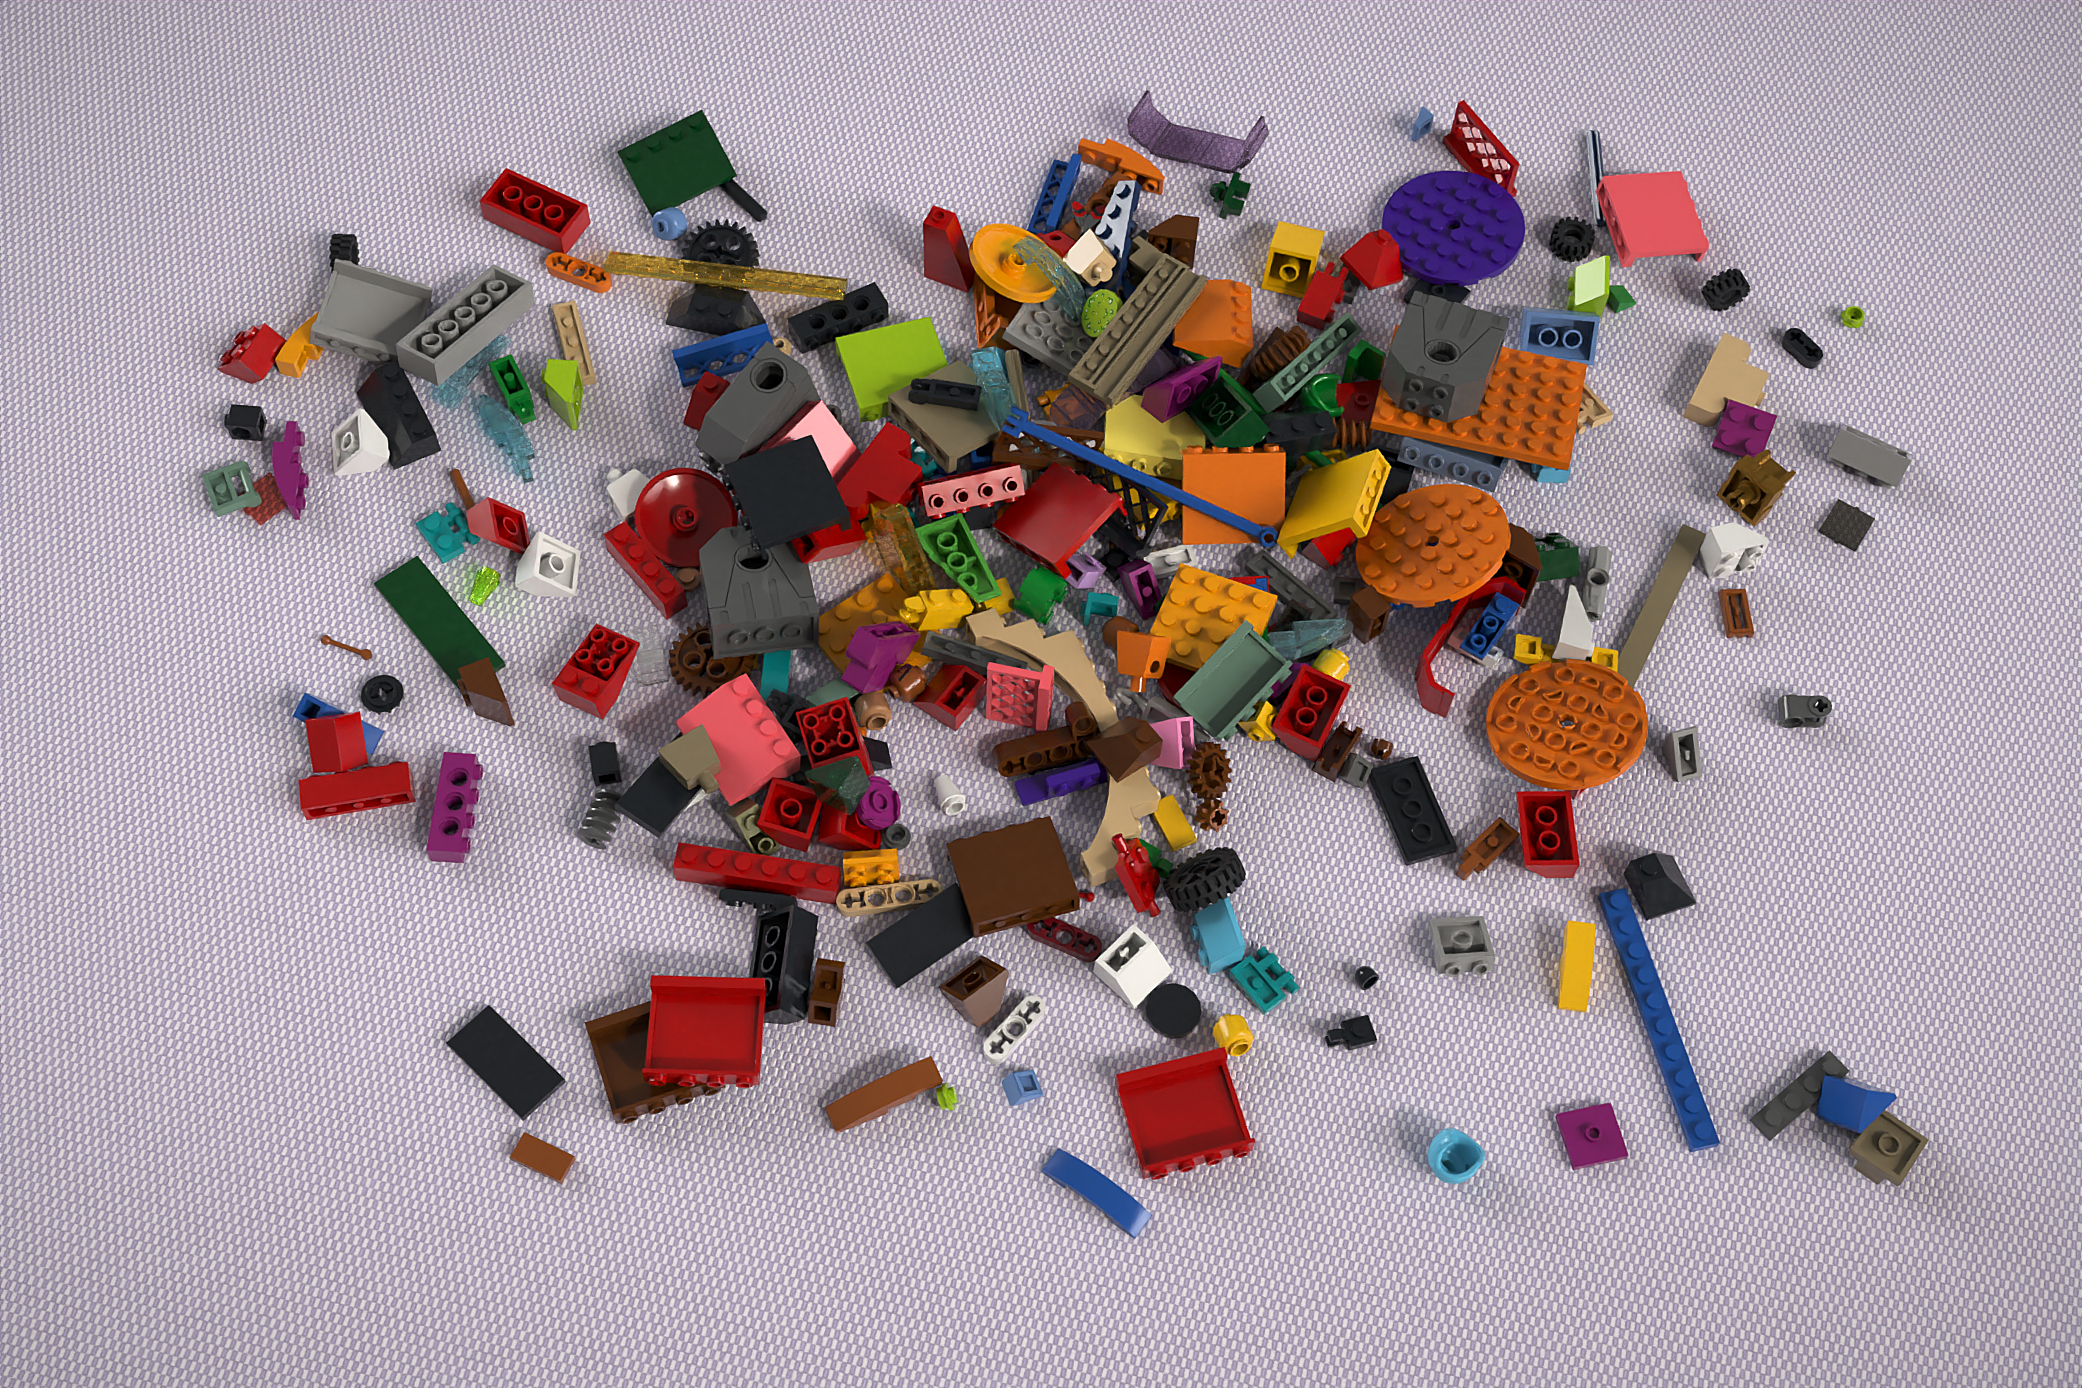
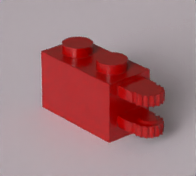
M1329 262L1324 273L1316 270L1298 307V322L1321 331L1325 329L1327 323H1332L1336 313L1334 308L1336 304H1341L1345 295V291L1342 289L1348 274V268L1343 267L1339 272L1338 278L1331 276L1335 263Z

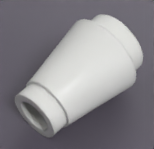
M941 775L936 778L934 784L941 810L946 812L947 815H956L962 812L966 806L965 796L948 775Z

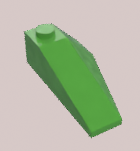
M962 513L914 529L923 552L977 604L1001 596V591Z

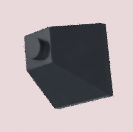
M1652 853L1631 860L1623 873L1647 921L1697 903L1672 855Z

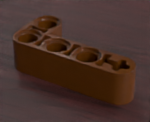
M1080 701L1069 704L1065 709L1066 726L996 745L992 750L991 756L999 773L1004 777H1012L1092 755L1093 753L1085 745V742L1096 736L1097 733L1095 721L1087 705Z

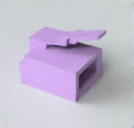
M1085 551L1083 552L1085 554L1084 557L1074 553L1065 562L1072 571L1066 578V581L1076 589L1093 588L1099 577L1106 570L1104 565Z

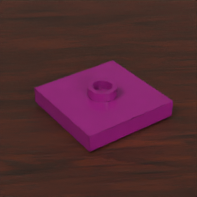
M1611 1102L1558 1113L1555 1116L1572 1170L1628 1158L1629 1154Z

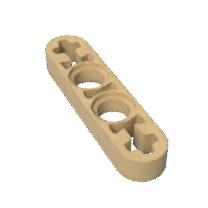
M934 879L846 889L841 891L836 898L837 910L845 917H855L917 909L932 899L928 898V894H926L927 889L932 888V891L935 892V897L942 892V886ZM916 889H918L919 900H915ZM899 891H907L910 893L911 898L907 902H899L895 896ZM873 894H879L884 898V901L880 905L874 906L868 902V899ZM860 896H864L865 907H861ZM845 899H851L853 902L851 908L846 907V904H844L846 902Z

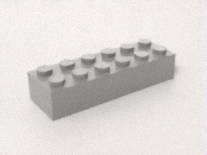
M493 264L395 344L399 367L436 386L441 385L535 305L532 282Z

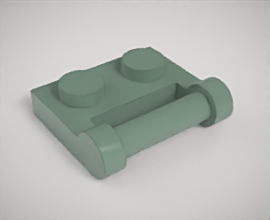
M239 461L202 475L217 517L247 506L254 508L261 504L262 499L260 494L255 491L249 474L251 470L247 462ZM232 477H240L245 494L238 496Z

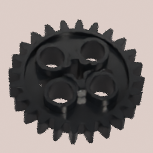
M716 219L714 226H711L709 221L706 222L707 228L705 229L697 226L699 233L690 232L692 240L684 241L688 248L681 249L684 255L681 257L682 264L684 265L682 268L684 273H688L687 278L689 282L693 281L694 286L700 282H706L730 288L738 285L743 289L742 281L751 282L748 274L756 275V270L753 266H759L757 257H760V253L757 249V242L753 241V234H747L745 226L739 229L738 222L730 226L728 219L725 220L723 225H720L719 220ZM710 242H715V243H716V244H715L714 246H712V247H707V246H706V245H707L708 243H710ZM734 245L739 246L736 250H729ZM711 264L709 268L702 269L703 265ZM729 267L735 268L731 272H725V270Z

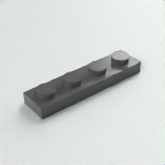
M1262 549L1245 564V570L1252 576H1269V590L1318 632L1323 631L1337 618L1339 613L1265 550Z
M928 630L921 651L922 655L952 665H965L973 671L986 676L989 662L1026 669L1028 663Z
M1829 1050L1758 1111L1749 1121L1771 1141L1820 1098L1825 1075L1843 1078L1850 1070Z

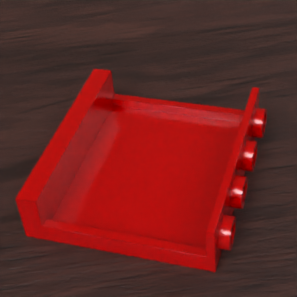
M1054 461L1025 491V495H1022L992 526L1005 543L1063 579H1066L1072 571L1065 562L1114 511L1124 516L1128 513L1122 505L1124 503L1123 499L1115 492L1110 494L1101 484H1093L1085 475H1077L1068 465L1063 467Z
M651 975L650 987L652 997L645 1068H642L645 1082H649L650 1085L654 1086L678 1083V1085L684 1087H692L697 1083L707 1084V1086L714 1088L723 1087L724 1084H735L739 1088H751L753 1085H760L767 991L765 978Z
M1225 1047L1116 1074V1090L1143 1179L1151 1177L1152 1180H1158L1166 1177L1169 1172L1179 1170L1180 1173L1195 1169V1166L1206 1163V1165L1211 1166L1222 1162L1223 1158L1230 1156L1242 1158L1249 1155L1250 1151H1253L1255 1139L1250 1138L1228 1070V1055Z

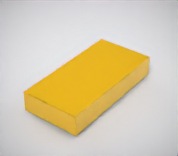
M1172 794L1160 799L1157 812L1151 814L1171 851L1174 852L1195 843L1197 838L1174 795Z

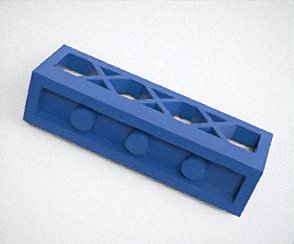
M1072 153L1069 163L1054 159L1027 231L1034 235L1058 231L1081 171L1082 155ZM1057 168L1066 170L1063 177L1059 178L1055 173ZM1059 186L1058 193L1052 196L1049 189ZM1051 203L1053 205L1051 211L1045 214L1042 207ZM1045 221V231L1034 228L1036 224Z
M767 323L673 350V358L678 367L683 388L697 384L705 371L718 377L742 371L767 341L774 345ZM743 354L747 356L743 362L735 363L732 361L736 355ZM720 361L723 363L719 369H709L712 362ZM692 368L699 370L696 376L686 378L685 370Z

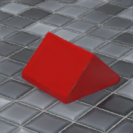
M360 711L305 719L313 773L343 772L368 764Z

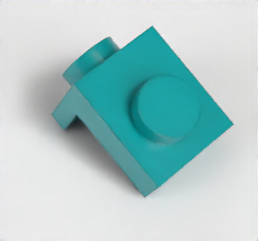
M1088 592L1087 601H1082L1080 616L1084 617L1083 626H1089L1091 614L1116 617L1119 597L1113 596L1110 593Z

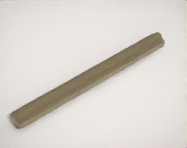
M1016 349L1008 350L1005 353V361L1013 406L1029 412L1019 352ZM1030 412L1027 418L1029 421H1031ZM1025 437V438H1022V439H1019V440H1020V441H1024V440H1027L1028 438ZM1026 470L1029 485L1031 486L1041 474L1040 471Z

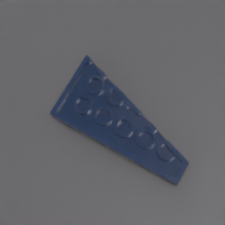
M1136 180L1118 181L1101 221L1095 230V234L1105 243L1116 260V265L1111 269L1112 277L1106 282L1100 281L1095 287H1091L1074 278L1067 291L1066 296L1082 306L1085 305L1087 299L1094 292L1100 289L1110 290L1116 293L1117 297L1119 292L1123 291L1124 283L1121 282V278L1127 269L1132 241L1129 238L1130 230L1134 229L1135 224L1132 216L1138 207L1141 185Z

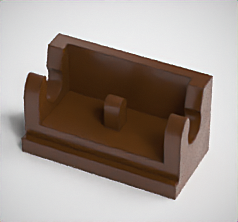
M1342 721L1339 727L1336 728L1311 769L1334 783L1342 772L1349 753H1353L1359 744L1363 729L1358 726L1353 731L1346 728V721Z

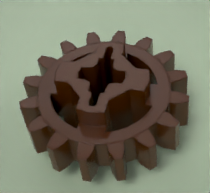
M1214 742L1196 744V750L1190 751L1192 759H1187L1186 761L1190 765V769H1187L1186 773L1189 774L1187 783L1193 784L1191 792L1197 793L1198 799L1204 798L1205 800V798L1215 800L1216 798H1222V792L1228 791L1226 783H1231L1228 773L1232 772L1228 764L1231 760L1230 758H1225L1226 749H1221V744H1214Z

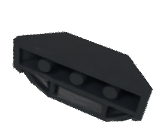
M700 282L673 301L666 319V325L718 336H724L766 323L749 291L706 282Z

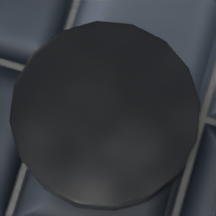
M1176 983L1164 984L1155 989L1148 998L1145 1010L1147 1022L1152 1030L1170 1039L1183 1038L1191 1034L1198 1025L1202 1012L1201 1004L1196 994L1188 987Z

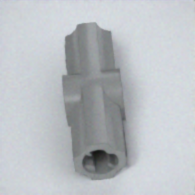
M1601 545L1591 547L1589 550L1585 580L1582 585L1581 602L1590 622L1601 620L1606 589L1610 581L1609 570L1612 551L1608 547Z

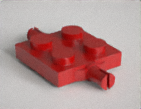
M1122 833L1114 835L1111 840L1118 850V861L1114 868L1136 912L1140 913L1148 910L1150 917L1158 916L1161 910L1154 900V895L1160 885V876L1157 870L1153 869L1149 861L1147 849L1141 845L1138 837L1130 839L1126 843Z

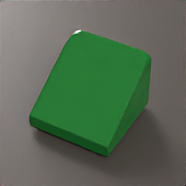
M1609 285L1607 303L1615 313L1636 305V301L1623 285Z

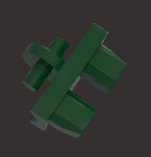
M1234 171L1229 187L1226 186L1225 181H1220V183L1213 184L1209 190L1215 203L1223 201L1219 218L1226 219L1228 213L1236 216L1241 215L1245 201L1234 198V195L1247 199L1251 184L1239 180L1241 175L1239 172Z

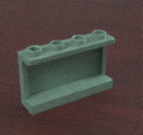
M1247 620L1241 624L1172 698L1189 716H1193V720L1218 743L1223 738L1228 741L1237 732L1234 726L1241 719L1246 722L1256 711L1253 706L1259 700L1264 703L1274 692L1271 689L1274 683L1278 680L1282 684L1292 673L1289 668L1293 663L1283 658L1253 630L1254 626Z

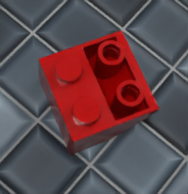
M266 323L256 327L252 326L247 331L241 330L233 339L234 346L221 356L220 360L222 363L218 370L221 373L251 384L261 381L275 363L277 355L287 341Z
M944 664L927 684L925 691L913 701V705L956 732L986 695L987 679L965 665Z

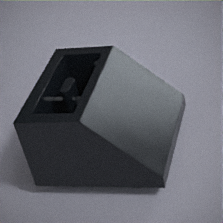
M1369 442L1367 452L1378 449L1391 466L1379 502L1385 506L1397 496L1408 492L1415 466L1397 461L1400 450Z

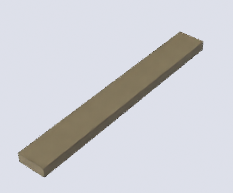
M1682 524L1618 658L1617 673L1626 678L1628 685L1632 688L1635 686L1706 536L1705 533L1685 524Z

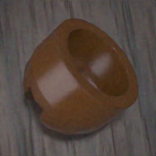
M1373 739L1371 753L1375 759L1378 754L1381 755V760H1385L1390 757L1394 745L1383 739Z

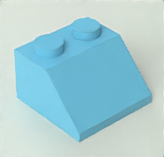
M1228 896L1224 900L1219 899L1218 903L1211 904L1196 913L1193 924L1190 926L1191 937L1194 942L1198 941L1200 950H1198L1200 963L1202 966L1207 967L1209 974L1232 969L1242 961L1246 947Z

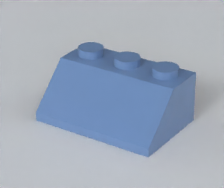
M1523 307L1520 327V350L1593 366L1600 317L1596 313Z

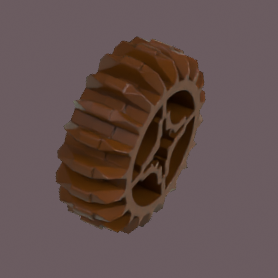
M1299 325L1291 327L1249 362L1253 375L1260 381H1266L1273 377L1310 346L1311 340L1308 334Z

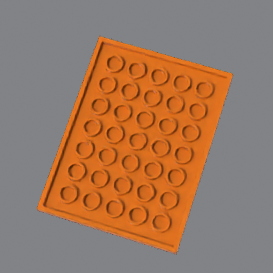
M1395 324L1392 341L1400 325ZM1503 346L1477 414L1447 423L1422 416L1408 410L1399 409L1380 385L1370 429L1568 471L1587 364Z

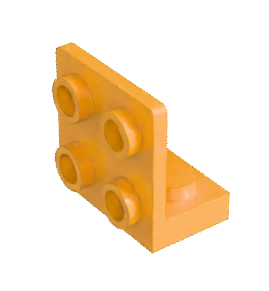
M897 848L843 852L845 886L861 888L873 884L899 883Z

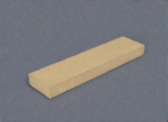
M576 301L551 305L565 360L578 361L583 386L597 383Z

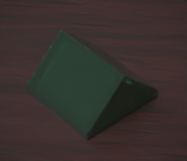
M858 755L805 772L819 801L850 816L871 785Z

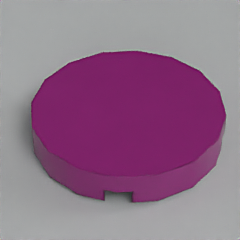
M871 776L859 782L854 790L853 798L855 810L860 820L875 830L889 828L898 820L901 811V803L897 791H893L889 786L891 783L880 776Z

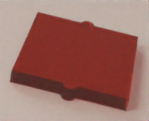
M270 472L253 484L255 491L261 496V504L254 508L248 506L243 508L245 514L250 515L260 526L286 508L276 479ZM245 491L241 492L238 496L245 494Z

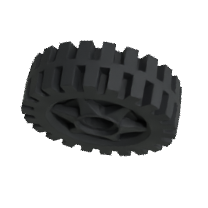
M1217 847L1213 851L1212 849L1206 850L1204 854L1201 852L1197 853L1196 857H1189L1186 859L1187 862L1178 864V868H1173L1170 874L1166 875L1163 881V888L1175 910L1177 909L1179 912H1189L1192 910L1194 912L1198 911L1200 907L1205 909L1211 903L1213 905L1218 903L1219 899L1224 900L1228 897V893L1233 894L1236 888L1242 885V881H1245L1246 872L1233 848L1223 847L1221 849V847Z

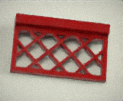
M1464 100L1458 102L1451 132L1443 137L1442 143L1467 172L1479 174L1494 181L1506 189L1513 198L1516 197L1517 189L1513 185L1520 163Z

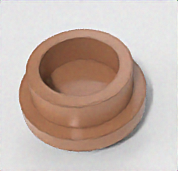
M684 567L675 574L676 581L685 592L694 591L700 584V574L695 568Z

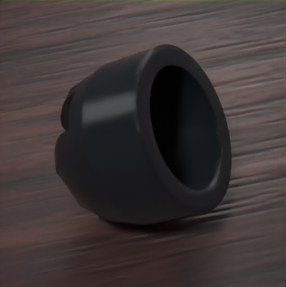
M1024 351L1021 356L1022 364L1028 369L1037 367L1041 361L1034 359L1032 362H1029L1028 360L1032 356Z
M1361 966L1355 972V981L1362 990L1371 988L1379 979V975L1370 966Z

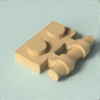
M1585 382L1576 427L1578 434L1586 431V426L1583 423L1586 422L1591 428L1612 421L1614 415Z

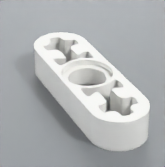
M1035 995L1026 997L984 1043V1056L987 1061L993 1064L1004 1062L1043 1020L1046 1005L1042 998ZM1035 1005H1037V1006H1038V1014L1035 1013V1012H1032V1013L1027 1017V1022H1026L1025 1019H1024V1017H1025V1016L1027 1015V1013H1028V1006H1030V1007L1033 1008ZM1012 1023H1017L1022 1026L1023 1031L1018 1036H1012L1007 1032V1027ZM1003 1036L1006 1041L1001 1047L1002 1053L996 1052L992 1054L991 1046L997 1047L1002 1042Z

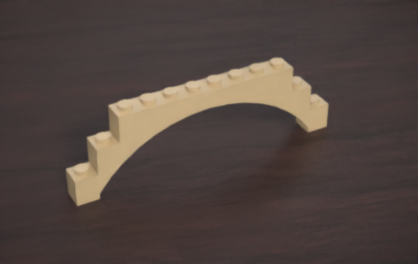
M995 608L966 617L965 632L971 644L1028 662L1027 667L1036 672L1042 673L1044 665L1055 667L1053 684L1065 693L1072 702L1080 701L1087 705L1095 721L1097 734L1119 722L1116 715V706L1112 699L1109 700L1107 698L1104 682L1102 679L1097 678L1094 663L1091 658H1087L1085 655L1083 641L1080 637H1076L1073 629L1046 638L1042 627L1037 626L1034 618L1007 627L1003 616L999 617ZM1147 766L1142 767L1118 783L1107 771L1108 797L1105 814L1098 833L1089 849L1081 852L1079 866L1090 888L1119 878L1114 868L1118 861V850L1111 838L1116 834L1122 833L1126 843L1130 839L1137 837L1140 839L1142 825L1138 818L1157 812L1161 796L1158 787L1152 785L1149 780L1150 775Z

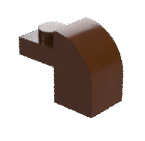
M817 958L814 988L809 1000L808 1023L831 1027L836 1026L845 986V962Z

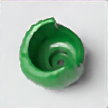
M1335 373L1314 375L1301 388L1299 394L1301 407L1313 405L1329 411L1330 416L1334 418L1342 415L1344 407L1338 408L1336 402V386L1338 380L1342 379L1341 376Z

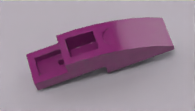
M287 421L284 441L273 442L272 464L277 486L286 507L295 520H300L301 510H305L306 507L304 489L309 486V476L307 473H304L302 468V456L300 453L301 446L305 444V434L303 431H300L297 421Z

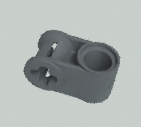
M1790 694L1780 697L1777 701L1780 725L1784 728H1819L1824 725L1827 716L1832 710L1831 701L1821 695L1798 696Z

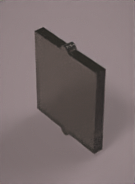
M1838 499L1818 532L1834 540L1835 544L1840 543L1856 552L1875 518L1859 510V507H1853Z

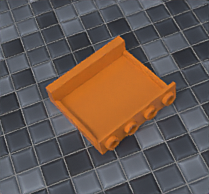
M1270 443L1264 444V448H1253V446L1228 448L1213 445V449H1202L1200 445L1187 446V449H1181L1183 491L1260 526L1271 525L1275 527L1279 537L1285 521L1286 452L1282 447H1279L1278 444ZM1182 504L1180 540L1183 545L1260 543L1258 538ZM1266 534L1264 540H1273V535Z

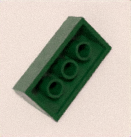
M1222 376L1184 408L1185 412L1216 447H1252L1255 443L1261 442L1270 431L1262 419Z

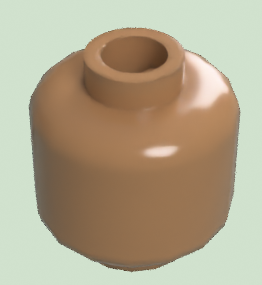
M875 691L862 694L854 704V710L860 725L868 730L877 731L883 729L891 719L892 711L885 695Z

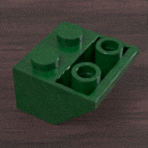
M1547 533L1546 537L1541 538L1533 536L1542 564V569L1536 582L1579 576V547L1561 535V533Z

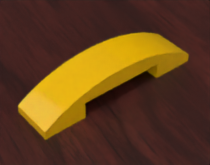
M1516 633L1513 658L1528 666L1549 660L1550 663L1566 662L1552 658L1554 645L1541 643L1542 638ZM1594 647L1591 658L1586 657L1585 661L1600 664L1617 672L1618 650Z

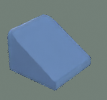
M1423 106L1415 123L1411 139L1413 142L1431 131L1434 115Z
M1034 1069L1011 1072L1002 1081V1086L1011 1106H1016L1044 1095Z

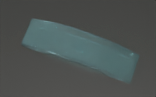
M1027 236L1013 246L1015 251L1028 266L1033 262L1039 266L1064 296L1065 299L1060 305L1075 323L1080 320L1087 296L1070 267L1050 247L1031 236Z
M502 334L496 337L437 387L432 397L433 401L454 411L468 394L466 388L492 357L497 359L512 342L511 339Z

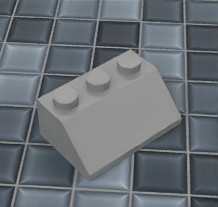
M1844 423L1827 455L1831 457L1830 462L1840 467H1844L1845 464L1855 468L1854 473L1865 478L1868 475L1878 479V484L1887 488H1891V486L1898 487L1912 459V454Z

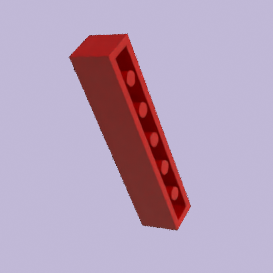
M678 842L673 863L675 879L678 881L731 889L786 894L801 900L836 905V898L842 881L841 868L838 866Z

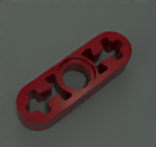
M1051 917L1027 924V933L1033 940L1079 960L1090 963L1096 961L1101 955L1102 943L1097 936ZM1039 922L1044 923V929L1041 928L1039 932L1035 931V925H1038ZM1053 926L1055 928L1052 932V938L1048 937L1049 931L1051 932V928ZM1063 931L1071 934L1072 940L1066 944L1060 943L1056 938L1057 934ZM1078 937L1080 938V943L1077 944V949H1075L1074 946ZM1089 944H1093L1094 950H1091L1089 953H1086L1085 947H1088Z

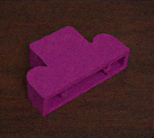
M901 621L859 626L846 650L845 655L851 661L841 680L863 694L882 690L895 665H901L907 660L920 633Z

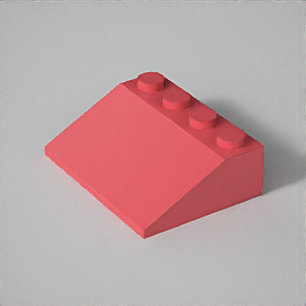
M746 673L720 686L676 721V725L683 735L702 724L705 727L720 761L721 771L714 775V777L720 784L718 789L729 806L770 786L773 777L782 780L800 770V753Z

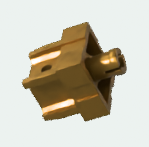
M1768 449L1760 452L1753 458L1747 454L1737 461L1728 474V480L1722 484L1716 494L1729 508L1733 507L1731 510L1738 511L1740 516L1753 527L1767 517L1773 507L1772 505L1782 496V492L1786 487L1785 484L1796 474L1794 470L1788 472L1773 460L1770 455L1771 451Z

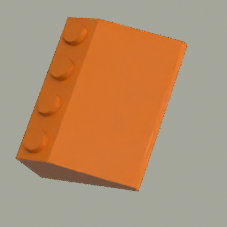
M1230 279L1207 280L1204 290L1173 329V345L1208 358L1221 356L1223 358L1222 363L1241 369L1253 348L1251 287L1245 283Z

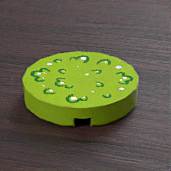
M1100 289L1087 299L1083 307L1081 319L1082 327L1089 336L1097 339L1123 306L1121 299L1117 297L1116 293Z

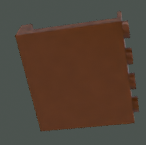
M1050 816L1044 818L1037 817L1029 822L1017 825L1011 824L1002 829L991 832L984 831L976 836L958 838L946 843L947 859L951 861L971 920V930L974 938L1080 910V895Z
M651 1001L585 1022L616 1124L620 1122L622 1124L634 1122L638 1119V1116L647 1113L651 1115L661 1113L666 1107L674 1104H688L693 1101V1098L701 1095H715L722 1088L726 1087L725 1084L723 1087L714 1088L707 1086V1084L697 1083L692 1087L680 1086L678 1083L654 1086L650 1085L649 1082H645L642 1068H645Z

